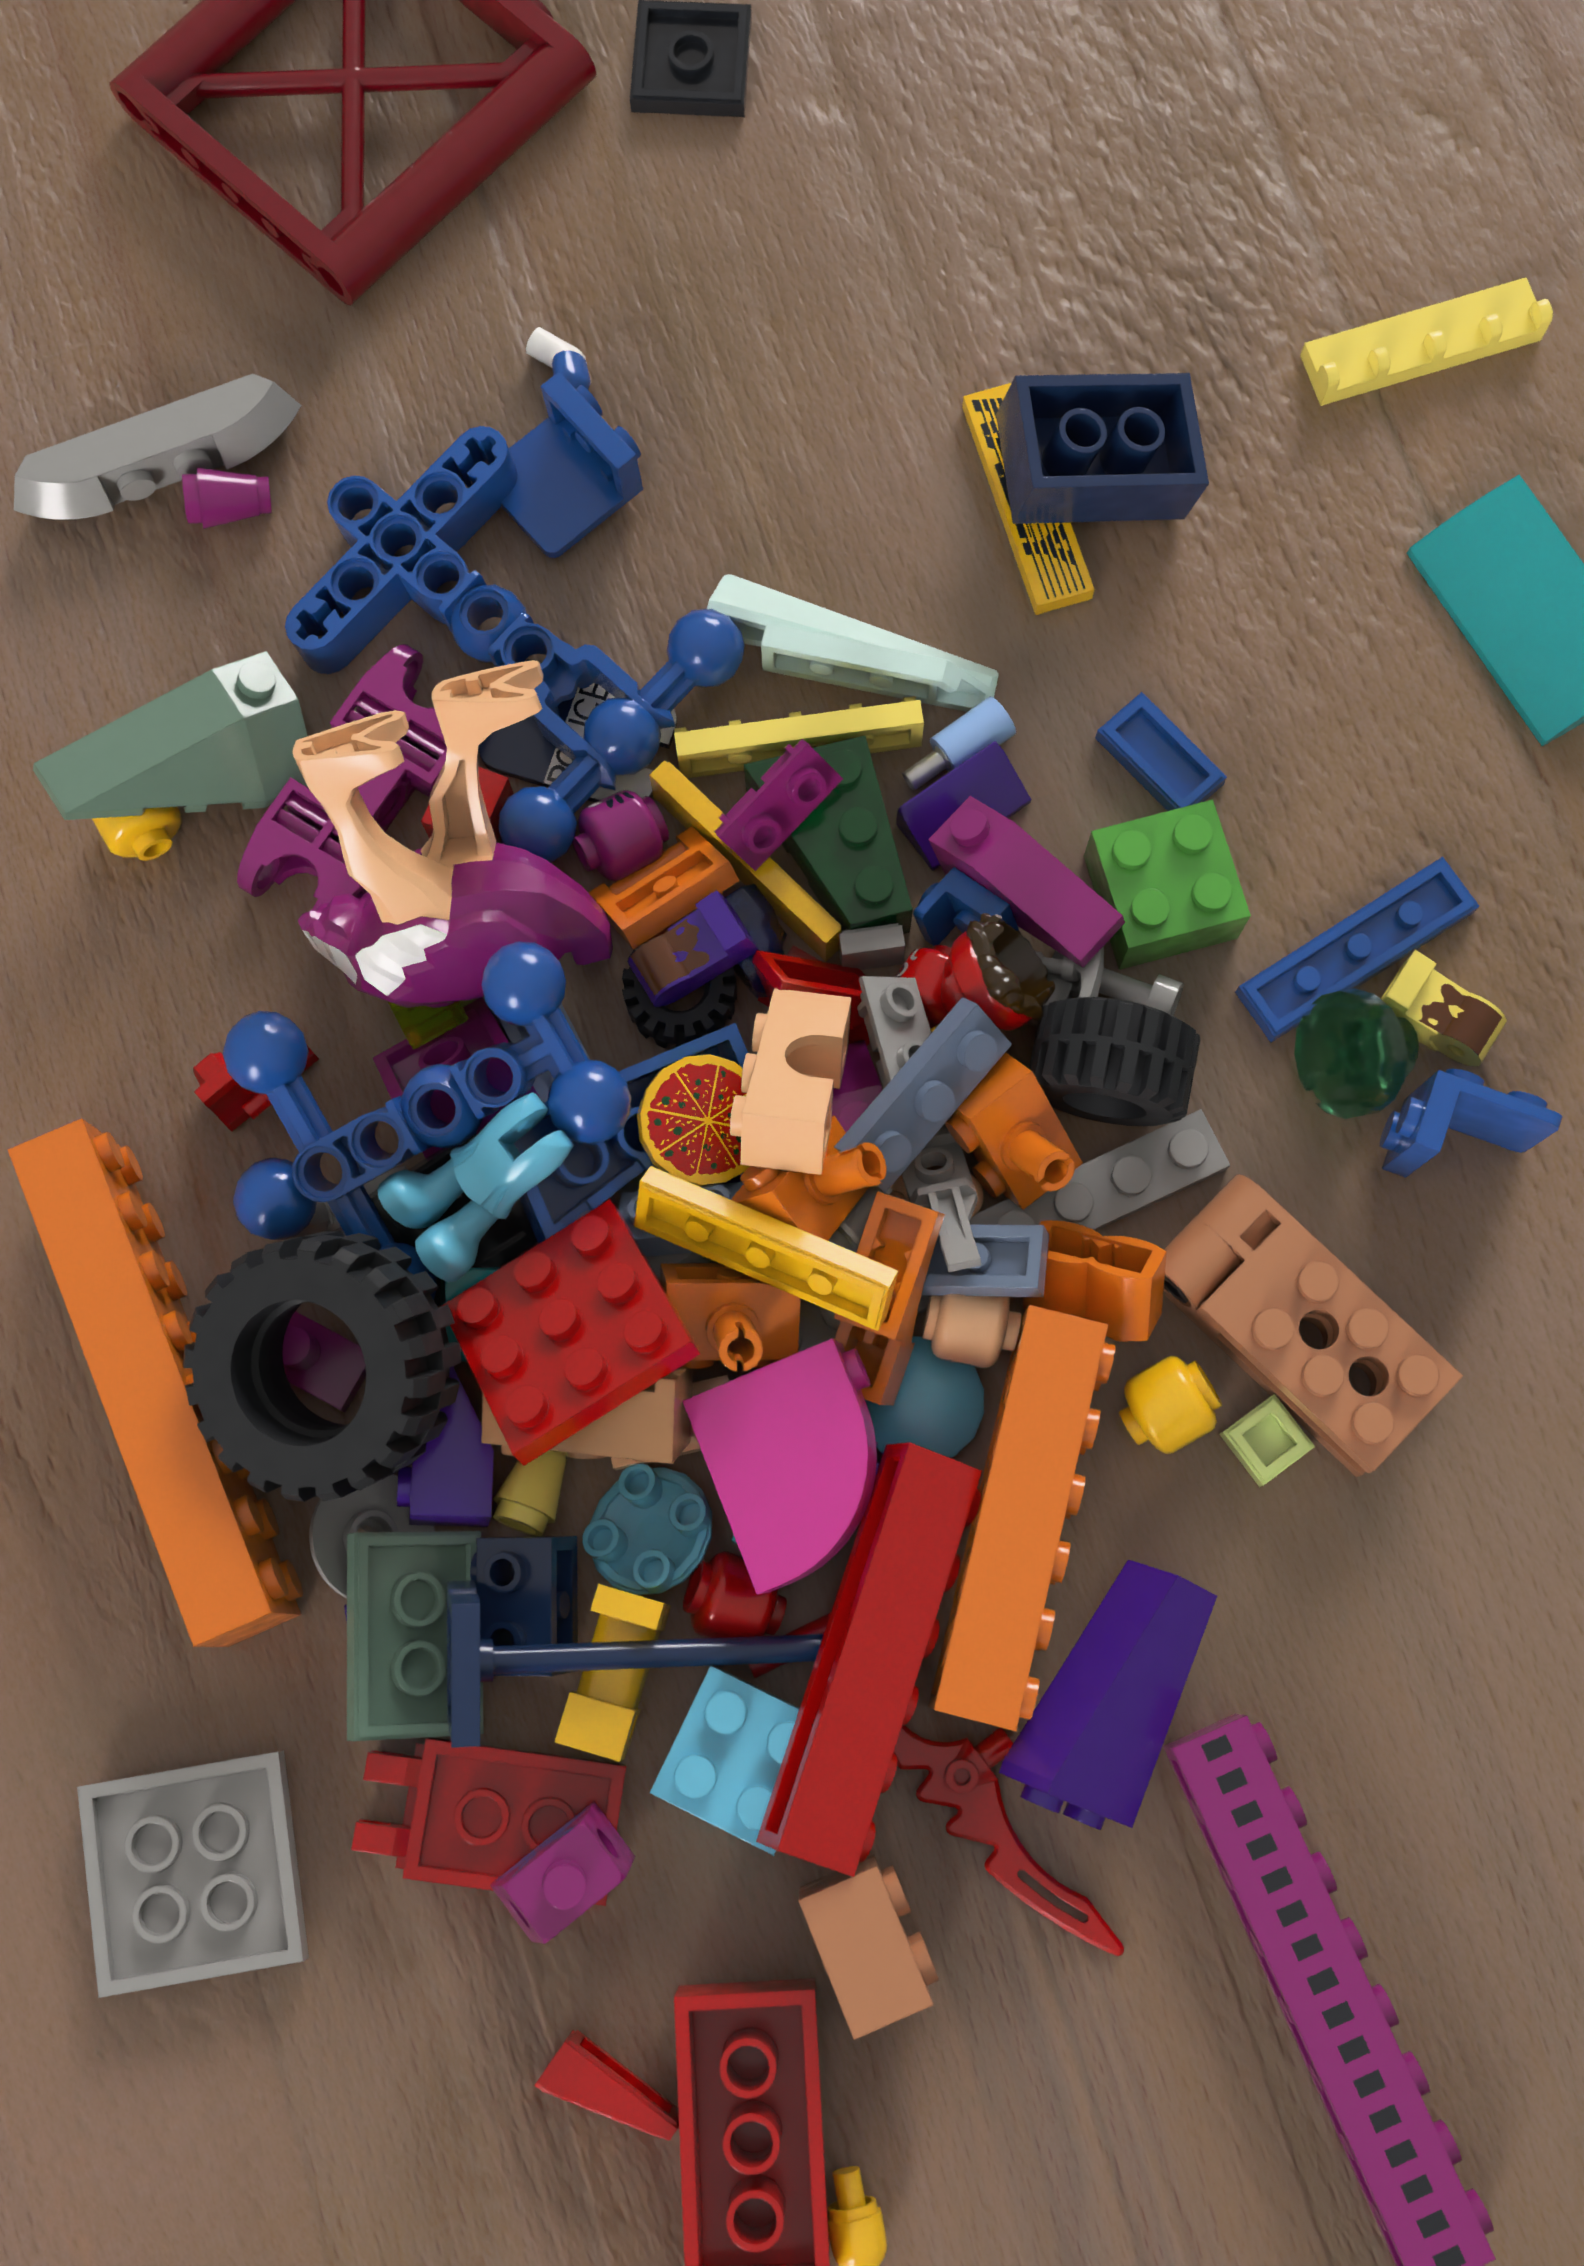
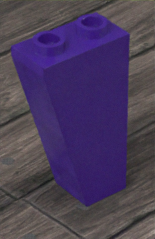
M1129 1559L1127 1560L1036 1706L1031 1720L1027 1721L1002 1762L999 1773L1025 1784L1020 1796L1021 1798L1058 1814L1063 1802L1066 1801L1067 1803L1063 1811L1064 1815L1098 1830H1102L1106 1818L1130 1828L1133 1827L1217 1595L1178 1575Z

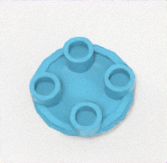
M913 1337L912 1342L915 1345L894 1406L878 1405L865 1400L873 1422L876 1442H878L876 1448L883 1454L886 1444L911 1442L951 1458L956 1456L974 1438L984 1415V1388L974 1366L941 1360L933 1354L930 1340L922 1339V1337Z
M640 1463L627 1467L621 1473L619 1480L599 1500L590 1524L584 1530L582 1544L585 1551L592 1557L596 1570L614 1588L635 1595L662 1593L684 1582L703 1561L712 1539V1511L704 1491L686 1474L665 1467L650 1468L648 1465Z

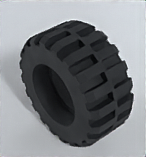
M342 1231L314 1233L266 1244L263 1249L245 1253L231 1263L230 1272L217 1275L205 1290V1297L212 1303L195 1307L189 1323V1330L197 1333L196 1341L184 1345L183 1366L184 1368H192L193 1383L185 1385L189 1406L198 1404L204 1421L198 1423L197 1426L205 1441L209 1442L216 1439L223 1448L218 1457L233 1473L243 1468L247 1469L250 1472L247 1478L250 1485L266 1493L282 1486L281 1494L285 1499L303 1502L315 1496H318L323 1501L343 1498L357 1490L361 1491L412 1464L426 1452V1443L439 1437L448 1422L446 1413L440 1409L456 1402L460 1385L457 1379L449 1377L450 1367L461 1363L460 1343H449L446 1326L455 1323L448 1304L438 1308L430 1295L437 1290L438 1286L426 1271L413 1275L408 1270L412 1263L411 1257L397 1247L379 1250L381 1244L378 1238L362 1233L345 1236ZM304 1302L315 1303L336 1314L351 1329L362 1350L366 1367L365 1393L357 1414L346 1425L325 1420L310 1411L296 1396L287 1379L283 1364L284 1335L294 1312Z

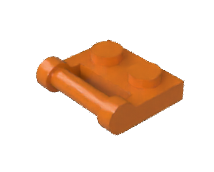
M692 826L676 836L677 843L663 851L662 856L655 862L616 881L609 887L603 882L588 892L607 914L609 923L633 950L644 942L665 934L672 924L697 909L695 904L717 890L722 895L723 891L739 882L730 862Z

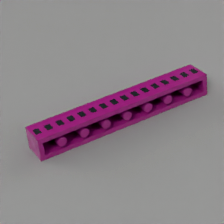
M1233 1714L1164 1745L1163 1747L1396 2266H1483L1496 2260L1485 2236L1494 2231L1490 2216L1473 2188L1464 2191L1453 2165L1462 2161L1460 2151L1443 2120L1440 2119L1433 2122L1421 2096L1430 2093L1427 2079L1412 2052L1408 2051L1402 2054L1390 2029L1399 2024L1395 2009L1380 1984L1371 1987L1361 1966L1360 1960L1368 1957L1367 1949L1353 1921L1349 1917L1340 1920L1329 1894L1338 1890L1335 1879L1322 1854L1319 1851L1310 1854L1299 1830V1828L1307 1825L1306 1816L1293 1790L1289 1786L1280 1789L1269 1765L1277 1761L1278 1758L1267 1731L1260 1722L1251 1725L1247 1715Z

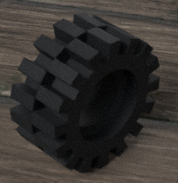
M733 967L705 983L704 994L701 1000L694 1007L685 1011H674L664 1006L655 1007L631 968H624L622 981L624 989H622L631 1021L636 1023L639 1032L646 1039L649 1036L653 1037L658 1046L667 1048L668 1043L676 1044V1047L724 1028L726 1019L732 1020L735 1013L734 1003L737 1000V986Z

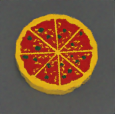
M708 1054L684 1057L658 1072L646 1088L637 1113L640 1142L652 1164L666 1173L697 1186L725 1183L745 1172L750 1167L740 1165L741 1137L730 1135V1119L735 1095H747V1093L741 1092L743 1071L741 1066L734 1061Z

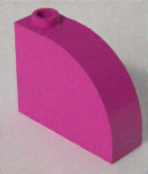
M833 1338L683 1401L757 1595L769 1593L794 1583L825 1565L851 1538L860 1524L872 1495L877 1464L876 1437L868 1406L861 1389L870 1386V1381L857 1350L853 1348L845 1352L843 1344Z

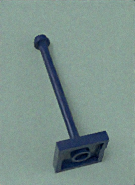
M447 1581V1719L451 1748L480 1746V1682H493L494 1674L815 1662L824 1634L493 1646V1639H480V1600L476 1592L475 1581Z

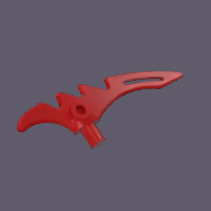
M905 1725L902 1726L893 1752L897 1756V1766L904 1770H928V1776L916 1790V1796L919 1801L953 1807L958 1810L957 1814L946 1823L947 1833L951 1836L994 1846V1851L986 1859L984 1866L986 1871L1004 1887L1061 1928L1115 1956L1122 1955L1124 1952L1123 1944L1086 1896L1069 1889L1048 1874L1030 1856L1014 1832L1003 1805L998 1778L991 1770L1005 1758L1013 1745L1005 1731L999 1727L974 1747L967 1737L954 1742L931 1741L913 1733ZM1018 1871H1026L1038 1883L1061 1900L1085 1913L1087 1920L1080 1921L1055 1906L1018 1877Z

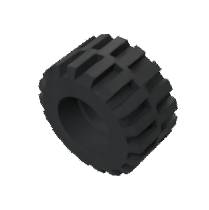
M1077 997L1058 1000L1043 1006V1017L1038 1021L1029 1069L1033 1071L1051 1106L1057 1110L1081 1118L1116 1125L1158 1126L1177 1122L1186 1117L1200 1045V1035L1190 1025L1173 1015L1134 1002L1099 997Z

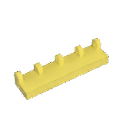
M1522 278L1306 342L1300 356L1319 404L1322 406L1541 341L1552 321L1553 311L1547 299L1536 301L1527 278Z
M916 696L903 697V702L862 707V704L858 703L849 705V709L809 715H801V711L789 713L787 718L741 724V720L728 721V726L688 731L686 727L674 728L679 770L686 778L744 771V764L781 756L785 753V747L788 744L794 748L801 739L814 748L866 736L870 753L922 747L924 720L921 701L916 700Z

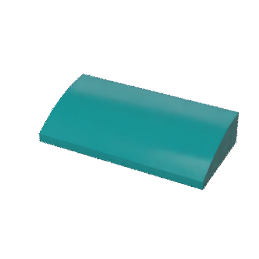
M1519 474L1446 520L1411 546L1406 554L1543 747L1584 723V563Z

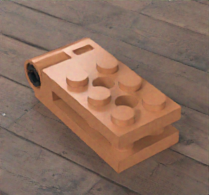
M1235 1175L1163 1249L1167 1252L1164 1291L1167 1294L1165 1296L1270 1396L1275 1394L1290 1415L1355 1477L1362 1476L1365 1472H1374L1463 1377L1456 1368L1263 1188L1243 1175ZM1300 1321L1311 1322L1320 1330L1323 1339L1321 1349H1314L1302 1340L1299 1333ZM1351 1366L1362 1369L1368 1375L1371 1383L1368 1396L1359 1394L1351 1386L1349 1381Z

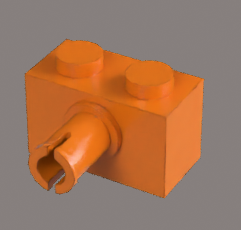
M1006 1052L951 1115L952 1118L945 1123L948 1131L960 1147L967 1153L973 1152L979 1162L972 1167V1171L984 1189L994 1198L1003 1193L1022 1210L1047 1191H1057L1065 1187L1071 1180L1074 1170L1083 1164L1033 1071Z
M834 1115L831 1117V1132L821 1175L750 1166L740 1177L743 1185L730 1200L828 1241L867 1189L881 1183L880 1180L885 1178V1158L880 1149L870 1142L838 1152L834 1146L846 1132Z
M660 1263V1283L701 1353L681 1367L690 1369L707 1368L714 1364V1360H721L727 1368L737 1371L736 1360H740L743 1371H747L753 1367H765L798 1353L801 1298L720 1263Z

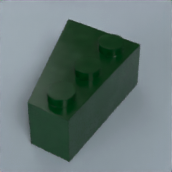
M866 736L814 747L813 749L843 780L782 843V846L787 853L790 852L825 910L841 924V933L846 930L897 923L902 925L903 934L909 933L911 930L913 908ZM781 756L744 764L746 792L751 787L757 792L765 782L760 778Z

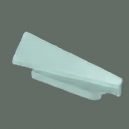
M724 575L708 602L707 609H714L731 618L741 631L744 644L761 647L762 670L901 699L903 697L916 696V700H920L921 703L968 712L989 696L994 697L999 673L994 669L734 575Z

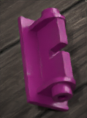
M803 739L794 748L790 744L785 747V753L760 778L765 783L757 792L751 787L726 815L722 813L718 817L722 824L714 831L716 835L755 871L843 780Z

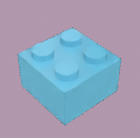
M710 1666L650 1794L774 1856L776 1850L760 1844L756 1840L800 1708L717 1666Z

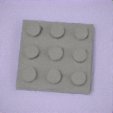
M284 1750L77 1787L98 1998L298 1963L309 1958Z

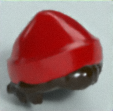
M988 913L981 914L980 921H970L967 931L962 933L952 944L942 977L941 997L944 1009L949 1013L962 997L978 1004L998 1029L1009 1031L1023 1026L1031 1019L1041 1020L1043 1017V1005L1049 1000L1056 988L1054 981L1047 980L1048 970L1046 966L1042 963L1030 942L1019 931H1016L1012 926L1006 924L1004 920H1001L1002 917L995 914L991 916Z

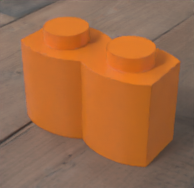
M1058 1220L1041 1221L1039 1225H1044L1049 1233L1044 1297H1023V1309L1026 1310L1029 1305L1109 1324L1106 1336L1115 1341H1148L1162 1315L1167 1252L1155 1244L1133 1237L1102 1236L1091 1228L1072 1222Z

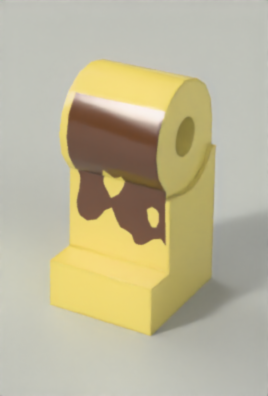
M1414 950L1399 968L1372 1013L1435 1052L1438 1050L1447 1057L1467 1066L1476 1067L1481 1065L1506 1024L1505 1015L1490 1001L1466 991L1435 971L1434 967L1437 963Z

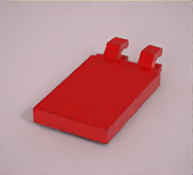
M428 1737L425 1739V1744L416 1743L414 1756L371 1750L367 1754L363 1780L409 1786L403 1824L360 1818L355 1824L351 1850L396 1856L395 1868L404 1869L402 1879L494 1891L490 1886L491 1883L593 1801L596 1802L617 1831L626 1765L486 1745L451 1748L450 1740ZM608 1894L594 1905L606 1906Z

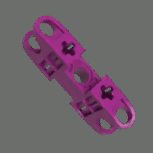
M401 644L392 648L362 676L330 721L331 727L334 728L362 718L394 710L403 711L406 714L409 725L407 734L396 742L400 746L404 762L358 787L369 813L384 832H386L415 789L430 797L432 788L446 761L447 747L435 708H424L413 703L417 692L413 685L421 672L423 655L407 644ZM290 777L256 825L237 873L239 888L254 897H259L268 891L274 882L280 885L290 876L299 873H309L318 877V886L313 895L318 900L312 910H316L322 903H330L332 898L337 895L350 894L360 899L367 891L348 875L338 833L332 821L309 788Z

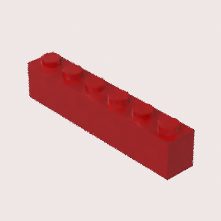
M911 1442L886 1444L875 1477L872 1495L862 1517L756 1842L852 1877L855 1876L858 1863H862L868 1857L875 1838V1824L872 1819L880 1793L883 1794L888 1790L896 1773L897 1756L893 1752L901 1727L910 1721L917 1706L919 1691L915 1682L923 1659L931 1654L939 1636L940 1624L938 1619H936L943 1594L951 1589L958 1576L960 1556L956 1552L964 1528L972 1523L980 1506L981 1493L977 1486L982 1473L981 1470Z

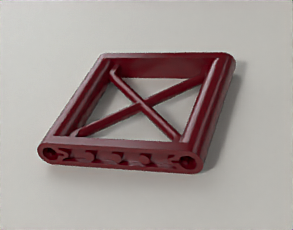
M201 0L109 83V86L122 108L140 127L343 303L352 305L596 77V68L584 46L554 20L550 11L540 0H458L517 49L504 62L365 68L366 0H343L342 68L217 73L297 0ZM493 88L364 207L365 93ZM342 94L340 213L322 230L318 229L191 119L188 114L204 99Z

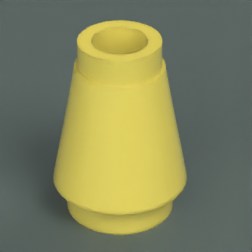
M549 1450L525 1466L517 1460L493 1498L498 1504L493 1518L517 1531L534 1536H542L547 1523H555L567 1452Z

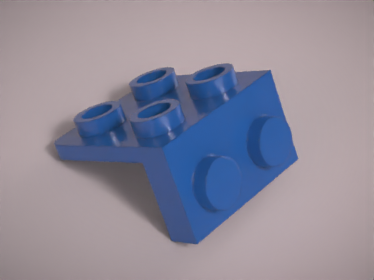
M560 372L540 386L549 417L509 448L518 476L512 491L500 502L505 512L535 545L550 558L561 556L643 490L637 460L641 456V452L633 438L621 426L613 430L601 417L603 415L602 409L589 390L583 385L575 389Z
M1447 1069L1444 1072L1438 1070L1404 1099L1400 1113L1393 1111L1390 1114L1380 1139V1147L1388 1150L1382 1169L1406 1178L1440 1153L1448 1128L1503 1148L1523 1153L1558 1131L1562 1115L1547 1109V1102L1536 1095L1521 1091H1511L1505 1094L1483 1086L1484 1080L1469 1071Z

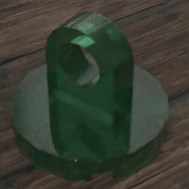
M1349 989L1321 995L1312 1003L1317 1005L1312 1008L1310 1015L1302 1016L1296 1030L1294 1056L1302 1085L1306 1091L1313 1090L1316 1097L1321 1101L1316 1104L1328 1114L1348 1119L1381 1112L1396 1099L1405 1078L1414 1069L1419 1043L1412 1023L1405 1018L1396 1017L1390 1006L1370 992Z

